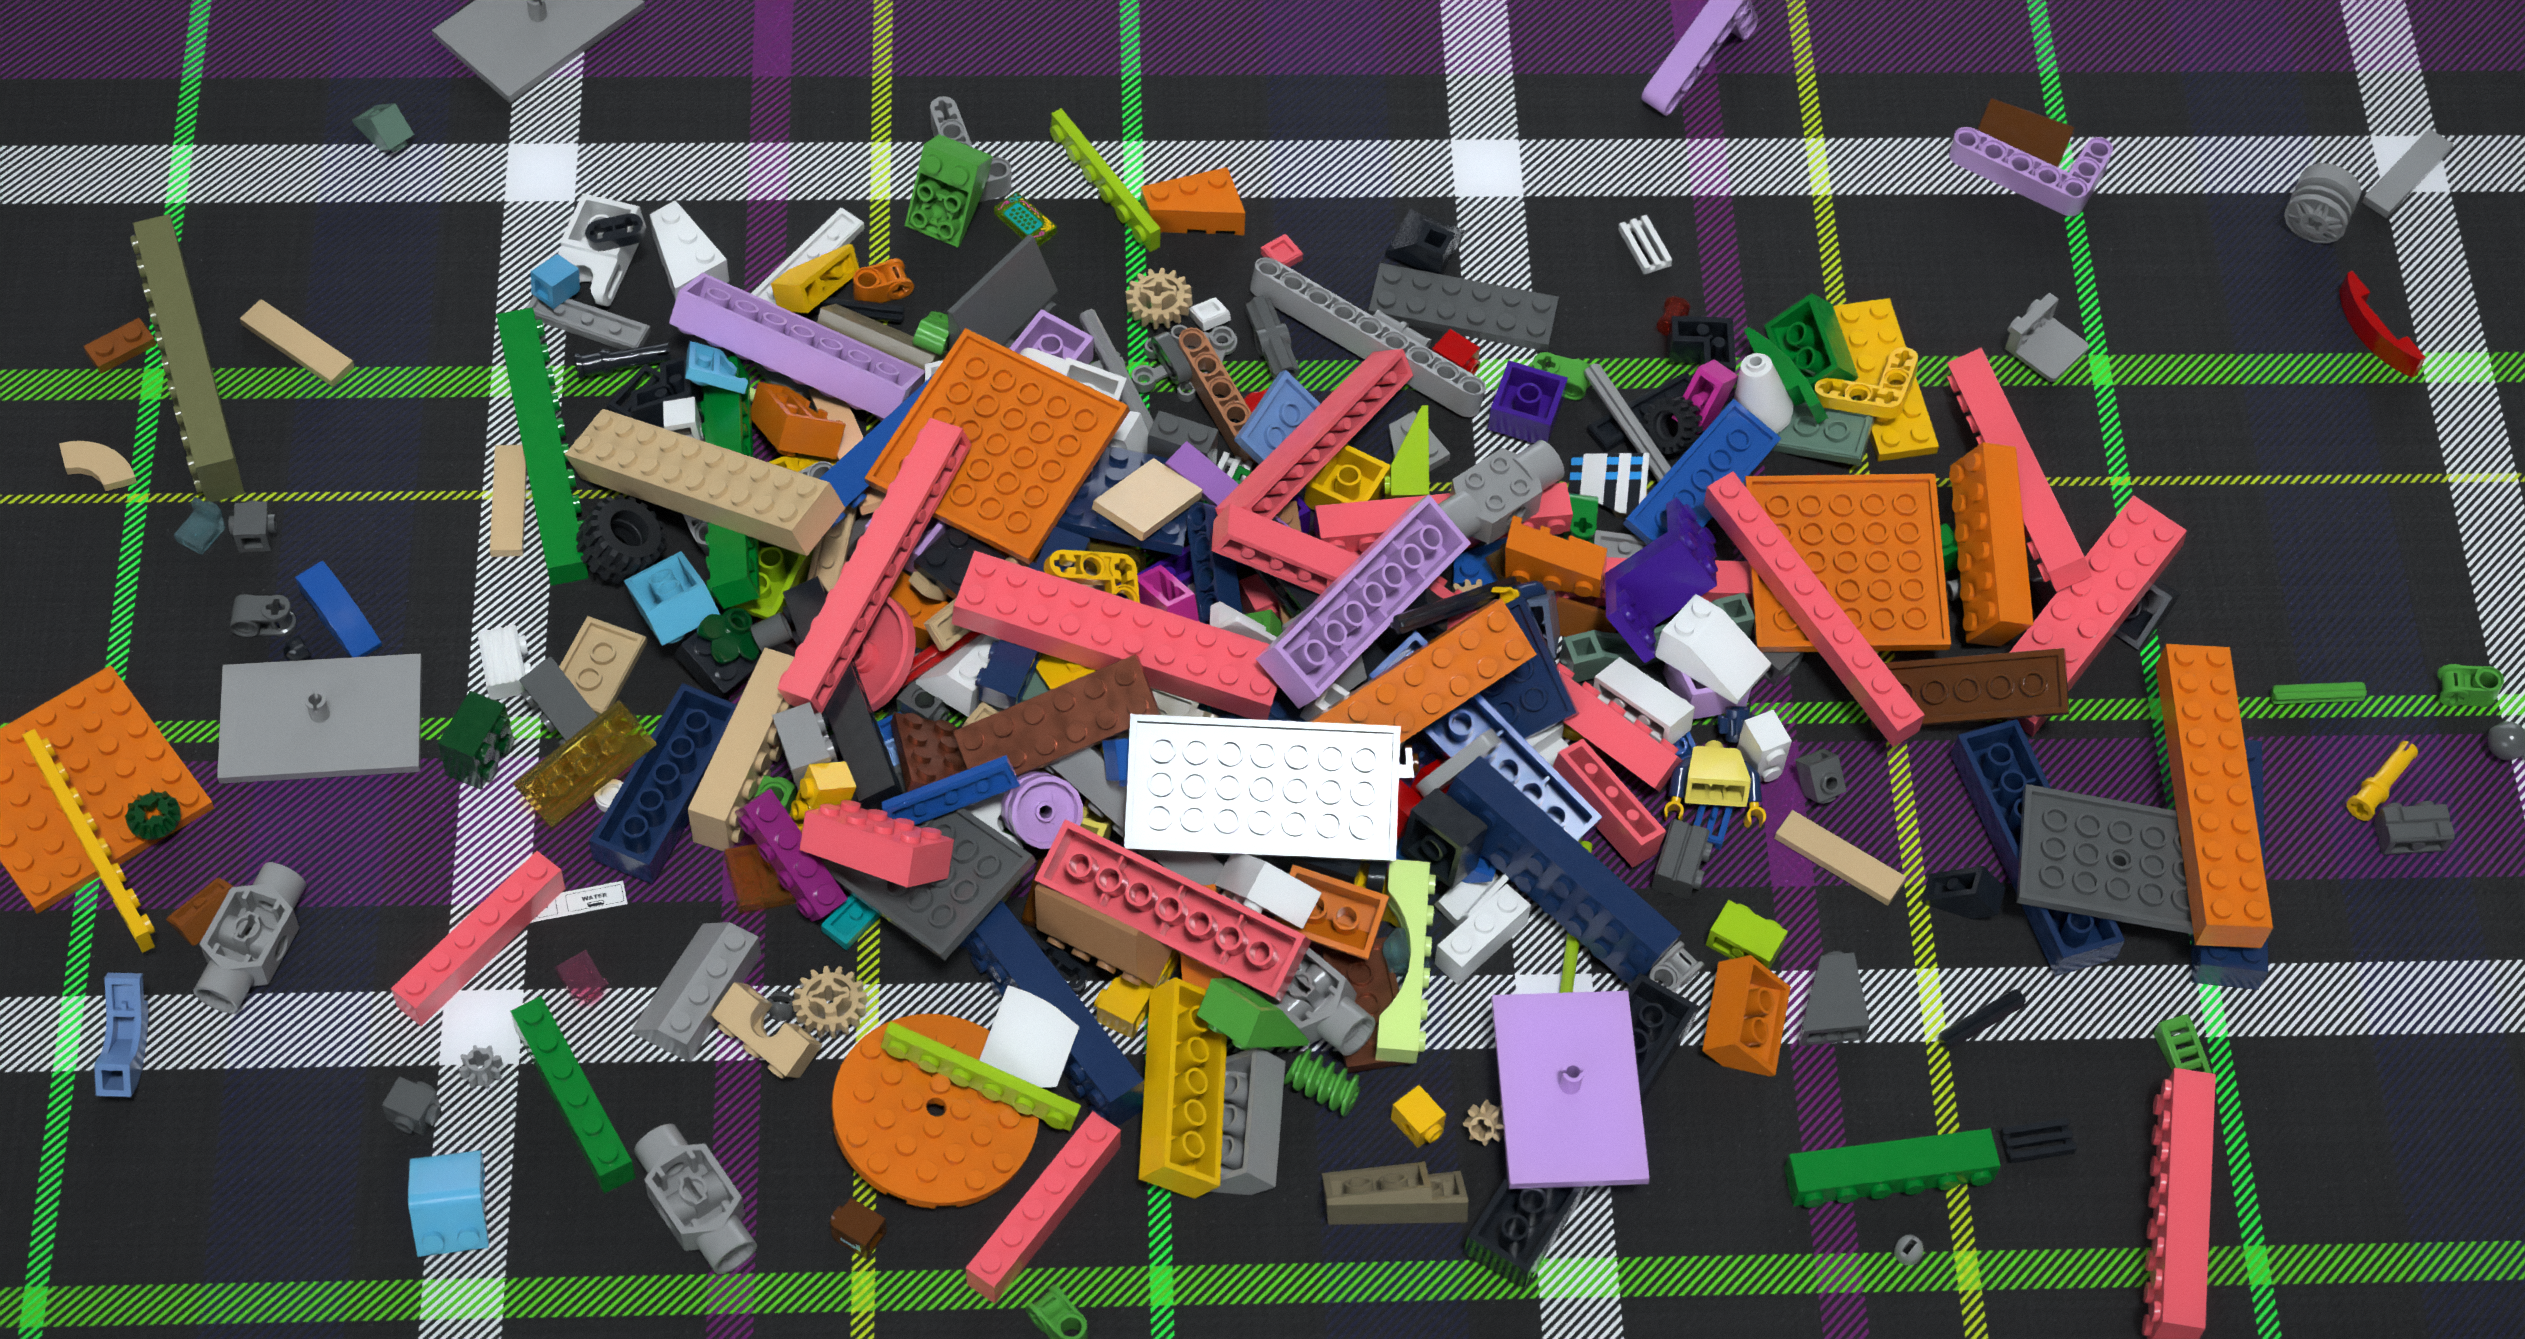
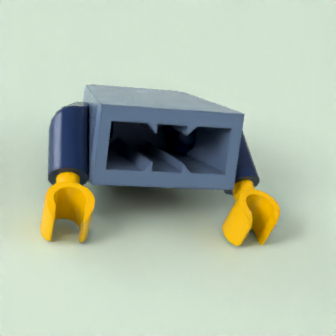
M1534 580L1517 584L1513 587H1493L1491 592L1499 593L1500 598H1502L1505 604L1520 596L1526 598L1553 658H1556L1560 625L1555 591L1547 590L1544 584Z

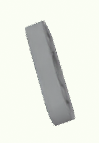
M1492 728L1487 730L1416 785V789L1423 798L1435 788H1438L1440 791L1443 790L1479 755L1485 758L1502 743L1501 739Z

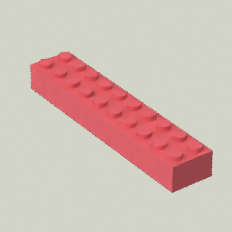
M975 550L954 603L953 625L1095 670L1102 669L1136 654L1139 656L1150 687L1252 720H1268L1279 687L1256 660L1270 645L1268 643Z

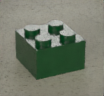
M469 691L438 741L446 776L480 790L483 789L487 780L494 778L498 769V762L503 754L509 753L514 743L506 705Z

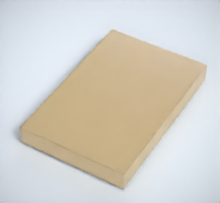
M1153 458L1093 501L1092 509L1140 541H1143L1200 500L1203 489Z
M589 616L584 621L559 667L599 718L605 720L647 644V637Z

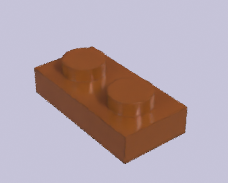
M137 318L83 347L87 356L99 373L102 374L156 346V342L142 320Z

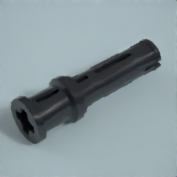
M664 342L662 344L609 352V349L605 348L592 354L580 355L578 352L574 353L578 380H584L585 376L596 374L609 376L613 373V370L669 361L671 356L669 354L668 342Z

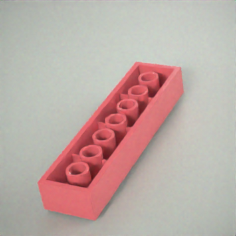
M2133 495L2085 556L2092 577L2057 591L2035 619L2034 625L2027 629L2010 652L2064 648L2066 652L2069 692L2184 545L2187 530ZM2049 716L2018 718V721L2023 731L2033 737Z
M1066 819L1034 879L1039 884L1132 926L1174 951L1229 978H1233L1280 1003L1311 943V940L1305 935Z
M2174 1068L2169 1079L2163 1080L2161 1094H2156L2154 1098L2153 1114L2158 1115V1125H2154L2151 1137L2152 1145H2156V1156L2153 1155L2151 1159L2150 1176H2155V1187H2151L2149 1192L2148 1206L2153 1208V1218L2149 1219L2147 1226V1239H2152V1248L2148 1250L2145 1260V1270L2150 1271V1282H2146L2143 1297L2144 1303H2149L2148 1314L2144 1315L2142 1323V1335L2147 1336V1339H2199L2205 1330L2216 1074Z

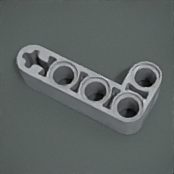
M945 96L935 98L930 104L931 129L934 137L941 134L972 147L955 101ZM995 157L992 159L987 183L979 202L1003 197L1011 191V164L1005 158Z

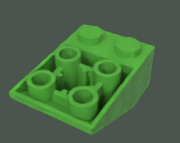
M941 134L925 143L905 226L959 248L986 186L993 156Z
M1233 978L1211 979L1197 1013V1016L1208 1022L1207 1026L1209 1029L1220 1034H1226L1233 1039V1045L1243 1050H1251V1048L1257 1047L1271 1050L1272 1047L1292 1049L1293 1046H1308L1309 1040L1281 1009Z

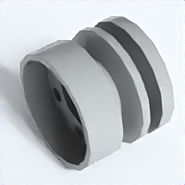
M2317 163L2308 166L2302 171L2295 191L2286 207L2284 214L2286 224L2293 233L2314 243L2337 241L2344 235L2351 215L2360 198L2361 188L2358 180L2344 168L2333 164Z

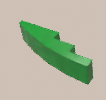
M1750 327L1745 328V334L1754 352L1765 354L1771 359L1795 407L1806 402L1817 423L1828 419L1829 417L1808 380L1792 360L1770 340Z

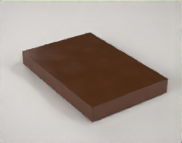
M1991 98L1978 131L2059 168L2075 127Z

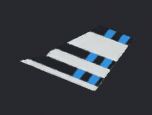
M1650 453L1572 454L1569 490L1580 495L1598 496L1599 504L1619 513H1627L1629 516L1646 497Z

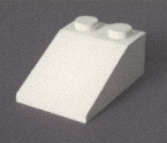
M1697 594L1691 598L1662 630L1655 654L1657 658L1736 705L1771 667V662L1723 609Z

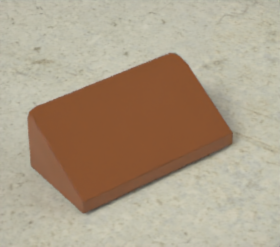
M1564 597L1558 598L1557 611L1560 636L1567 637L1591 630L1617 633L1616 628L1606 618V610Z
M220 877L216 878L168 916L166 921L189 944L193 946L198 944L204 937L231 887L234 886Z

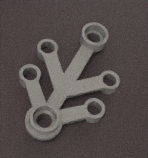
M1175 325L1171 329L1170 335L1177 345L1179 337L1176 334L1181 333L1187 328L1184 325ZM1218 326L1210 333H1203L1223 364L1225 355L1235 351L1237 337L1229 327ZM1151 338L1145 341L1144 353L1147 357L1156 359L1154 351L1149 348L1152 347ZM1140 365L1132 371L1131 380L1139 393H1148L1154 389L1157 381L1169 375L1162 365L1154 369L1148 365ZM1188 380L1178 384L1177 397L1183 402L1192 401L1195 398L1196 390L1191 381ZM1188 389V390H1190L1191 392H1189V393H1184V392H1182V390Z

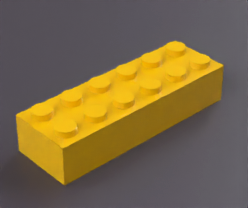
M1174 977L1150 991L1139 1179L1195 1199L1220 1187L1227 1035L1209 1029L1207 1026L1208 1022L1197 1016L1207 989Z

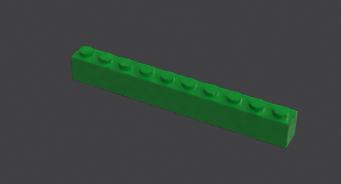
M533 307L496 314L550 585L588 579L587 566L589 564L583 563L581 560L583 553L578 552L576 547L579 543L576 540V535L579 532V527L584 522V520L577 521L576 514L582 513L579 495H572L571 488L577 487L573 468L566 469L565 463L569 462L565 453L569 450L568 443L561 444L560 437L566 436L563 418L556 419L555 412L561 411L558 394H551L550 387L556 385L552 368L546 369L545 362L550 361L547 343H540V338L545 337L542 318L535 319Z
M735 355L727 358V360L732 362L737 368L735 374L737 378H746L748 380L745 394L709 384L707 386H700L704 395V401L700 402L704 415L701 429L705 442L753 457L750 377L739 357ZM706 522L708 533L705 534V540L709 548L706 564L710 572V579H707V588L711 597L717 598L723 609L760 598L757 539Z

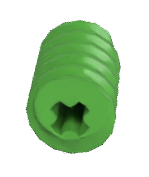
M1308 1048L1293 1062L1286 1075L1284 1084L1288 1085L1293 1081V1088L1296 1091H1300L1305 1087V1095L1312 1098L1317 1094V1102L1320 1104H1324L1329 1100V1109L1332 1111L1337 1110L1341 1106V1115L1345 1117L1353 1108L1361 1089L1358 1086L1360 1075L1356 1074L1351 1080H1346L1347 1068H1343L1338 1074H1335L1336 1062L1332 1061L1324 1068L1322 1066L1324 1056L1320 1055L1312 1061L1310 1060L1312 1049Z

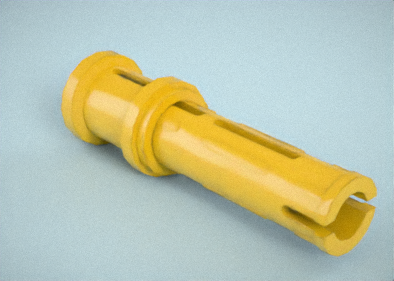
M2400 742L2397 749L2374 777L2365 779L2361 784V790L2358 794L2348 799L2347 808L2354 817L2362 821L2372 819L2375 814V808L2379 803L2382 804L2388 799L2390 787L2411 761L2417 757L2418 749L2414 744L2411 743L2405 751L2404 749L2409 742Z

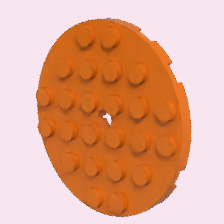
M942 1014L909 1015L891 1021L977 1060L980 1059L990 1033L988 1029L974 1022ZM890 1021L865 1035L847 1054L839 1069L832 1092L831 1108L834 1122L833 1130L838 1145L853 1169L866 1182L885 1195L888 1192L896 1197L907 1200L906 1204L935 1209L936 1206L949 1205L962 1207L986 1199L1001 1190L1018 1174L1024 1166L1036 1139L1039 1117L1032 1114H1022L1015 1110L1013 1106L1000 1100H990L982 1092L969 1086L962 1087L956 1085L950 1078L937 1072H927L920 1068L917 1063L905 1058L899 1059L891 1056L885 1049L880 1048ZM928 1103L943 1105L945 1113L941 1116H933L928 1113L926 1107Z

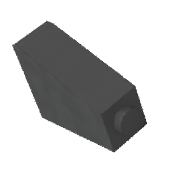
M1841 951L1827 953L1821 956L1816 969L1798 1037V1045L1807 1046L1865 1040L1870 1027V1020L1855 954H1843Z

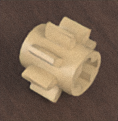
M1485 1100L1481 1108L1474 1104L1468 1110L1470 1117H1467L1463 1123V1126L1469 1127L1470 1140L1475 1138L1482 1141L1483 1145L1486 1146L1491 1137L1496 1141L1502 1138L1504 1133L1501 1130L1503 1129L1501 1106L1490 1105L1489 1101Z

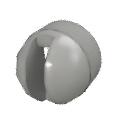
M1914 1235L1901 1237L1894 1248L1896 1259L1904 1265L1918 1263L1924 1251L1922 1241ZM1911 1243L1914 1247L1907 1255L1903 1250Z

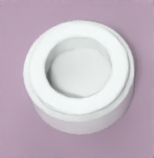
M607 779L597 785L594 796L596 805L603 812L607 811L622 786V781Z

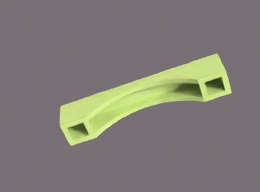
M1397 859L1395 862H1389L1386 894L1389 896L1388 907L1396 916L1404 932L1408 948L1409 968L1401 990L1393 1002L1379 1015L1375 1060L1416 1063L1418 1052H1425L1426 1031H1420V1020H1427L1428 1000L1422 999V988H1429L1430 968H1424V957L1431 956L1432 937L1426 936V925L1432 926L1434 906L1428 905V895H1434L1436 875L1429 874L1430 862Z

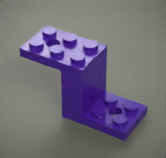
M1677 497L1666 504L1668 532L1605 573L1606 618L1644 663L1655 657L1656 638L1654 636V628L1656 625L1682 609L1695 594L1702 596L1717 586L1716 572H1718V568L1715 564L1717 554L1714 550L1716 540L1707 527L1702 529L1697 523V516L1688 504L1683 505Z

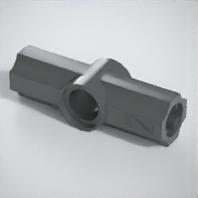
M1264 295L1254 297L1246 304L1245 311L1254 330V342L1260 357H1265L1274 380L1280 372L1285 370L1294 378L1299 376L1300 369L1291 349V338L1286 324L1280 323L1271 298H1266Z

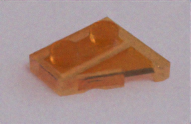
M757 844L725 849L724 859L739 912L795 904L797 902L791 892L781 885L773 866L762 858L757 849Z

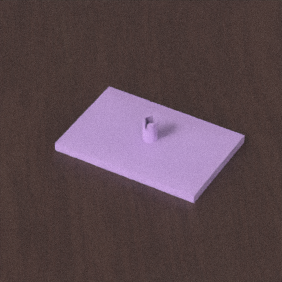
M1628 991L1492 995L1491 1002L1509 1189L1648 1184L1650 1178Z

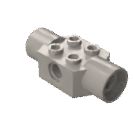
M1543 440L1535 442L1518 454L1501 448L1452 479L1450 497L1438 505L1467 539L1473 537L1490 544L1509 532L1513 515L1522 518L1521 523L1539 512L1543 490L1564 477V466L1555 449Z
M267 862L262 866L252 885L231 887L200 942L207 966L193 990L199 1000L218 1011L232 1014L238 1011L251 986L269 985L299 930L294 908L306 888V882L298 873L281 864Z
M1309 947L1281 1003L1254 990L1256 994L1281 1009L1310 1043L1324 1038L1345 1056L1358 1051L1373 1033L1375 1019L1355 1002L1357 993L1349 981Z
M674 1124L659 1126L642 1137L634 1148V1154L648 1173L644 1179L648 1198L684 1251L699 1249L716 1274L730 1272L745 1263L754 1254L757 1244L741 1222L745 1215L742 1196L705 1143L688 1145Z

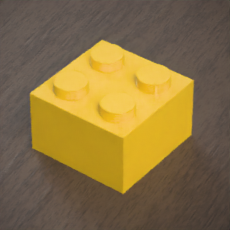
M1346 444L1306 484L1304 503L1309 508L1315 510V506L1380 500L1385 493V476H1390L1391 465Z

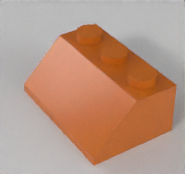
M1292 865L1289 875L1320 891L1322 894L1303 929L1276 916L1274 920L1305 935L1311 942L1368 960L1388 907L1389 896Z
M1752 955L1718 962L1702 1051L1724 1067L1765 1076H1775L1791 986Z

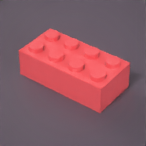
M842 800L839 805L821 804L818 809L805 811L800 850L904 887H912L948 879L954 839L941 835L942 831L930 827L919 828L914 826L915 822L904 818L893 819L887 817L888 813L878 809L866 810L861 808L859 802Z

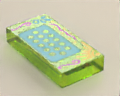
M1017 191L994 207V214L1021 238L1024 239L1029 234L1033 236L1038 247L1057 233V226Z

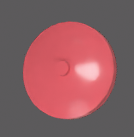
M889 596L884 601L853 657L873 712L889 702L902 687L910 672L915 655L916 638L912 620L906 609Z

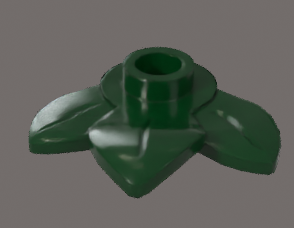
M729 609L723 615L710 614L701 621L697 628L698 635L712 641L710 646L711 653L718 663H731L739 654L749 660H754L759 653L760 648L751 632L752 618L744 609Z

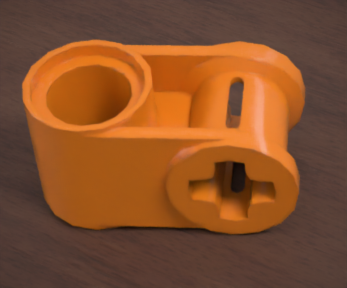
M894 258L883 263L858 269L853 276L854 300L883 303L894 299H902L910 295L914 290V284L912 280L907 278L904 272V262L901 259Z

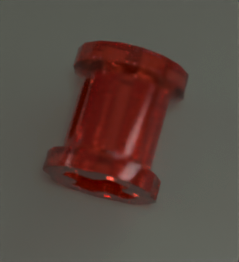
M1677 296L1666 298L1664 303L1665 311L1656 324L1659 332L1668 336L1671 317L1689 315L1691 306L1688 301Z

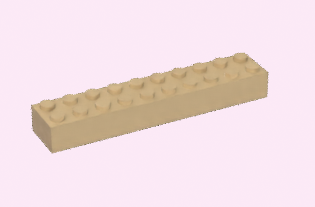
M602 409L595 416L585 431L565 453V456L583 480L806 556L810 554L845 509L830 482L606 409Z

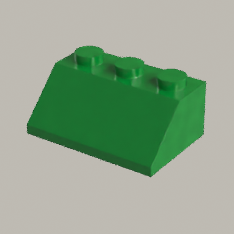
M1811 293L1764 325L1769 340L1792 360L1808 380L1813 391L1817 381L1824 378H1835L1852 382L1859 378L1833 304Z

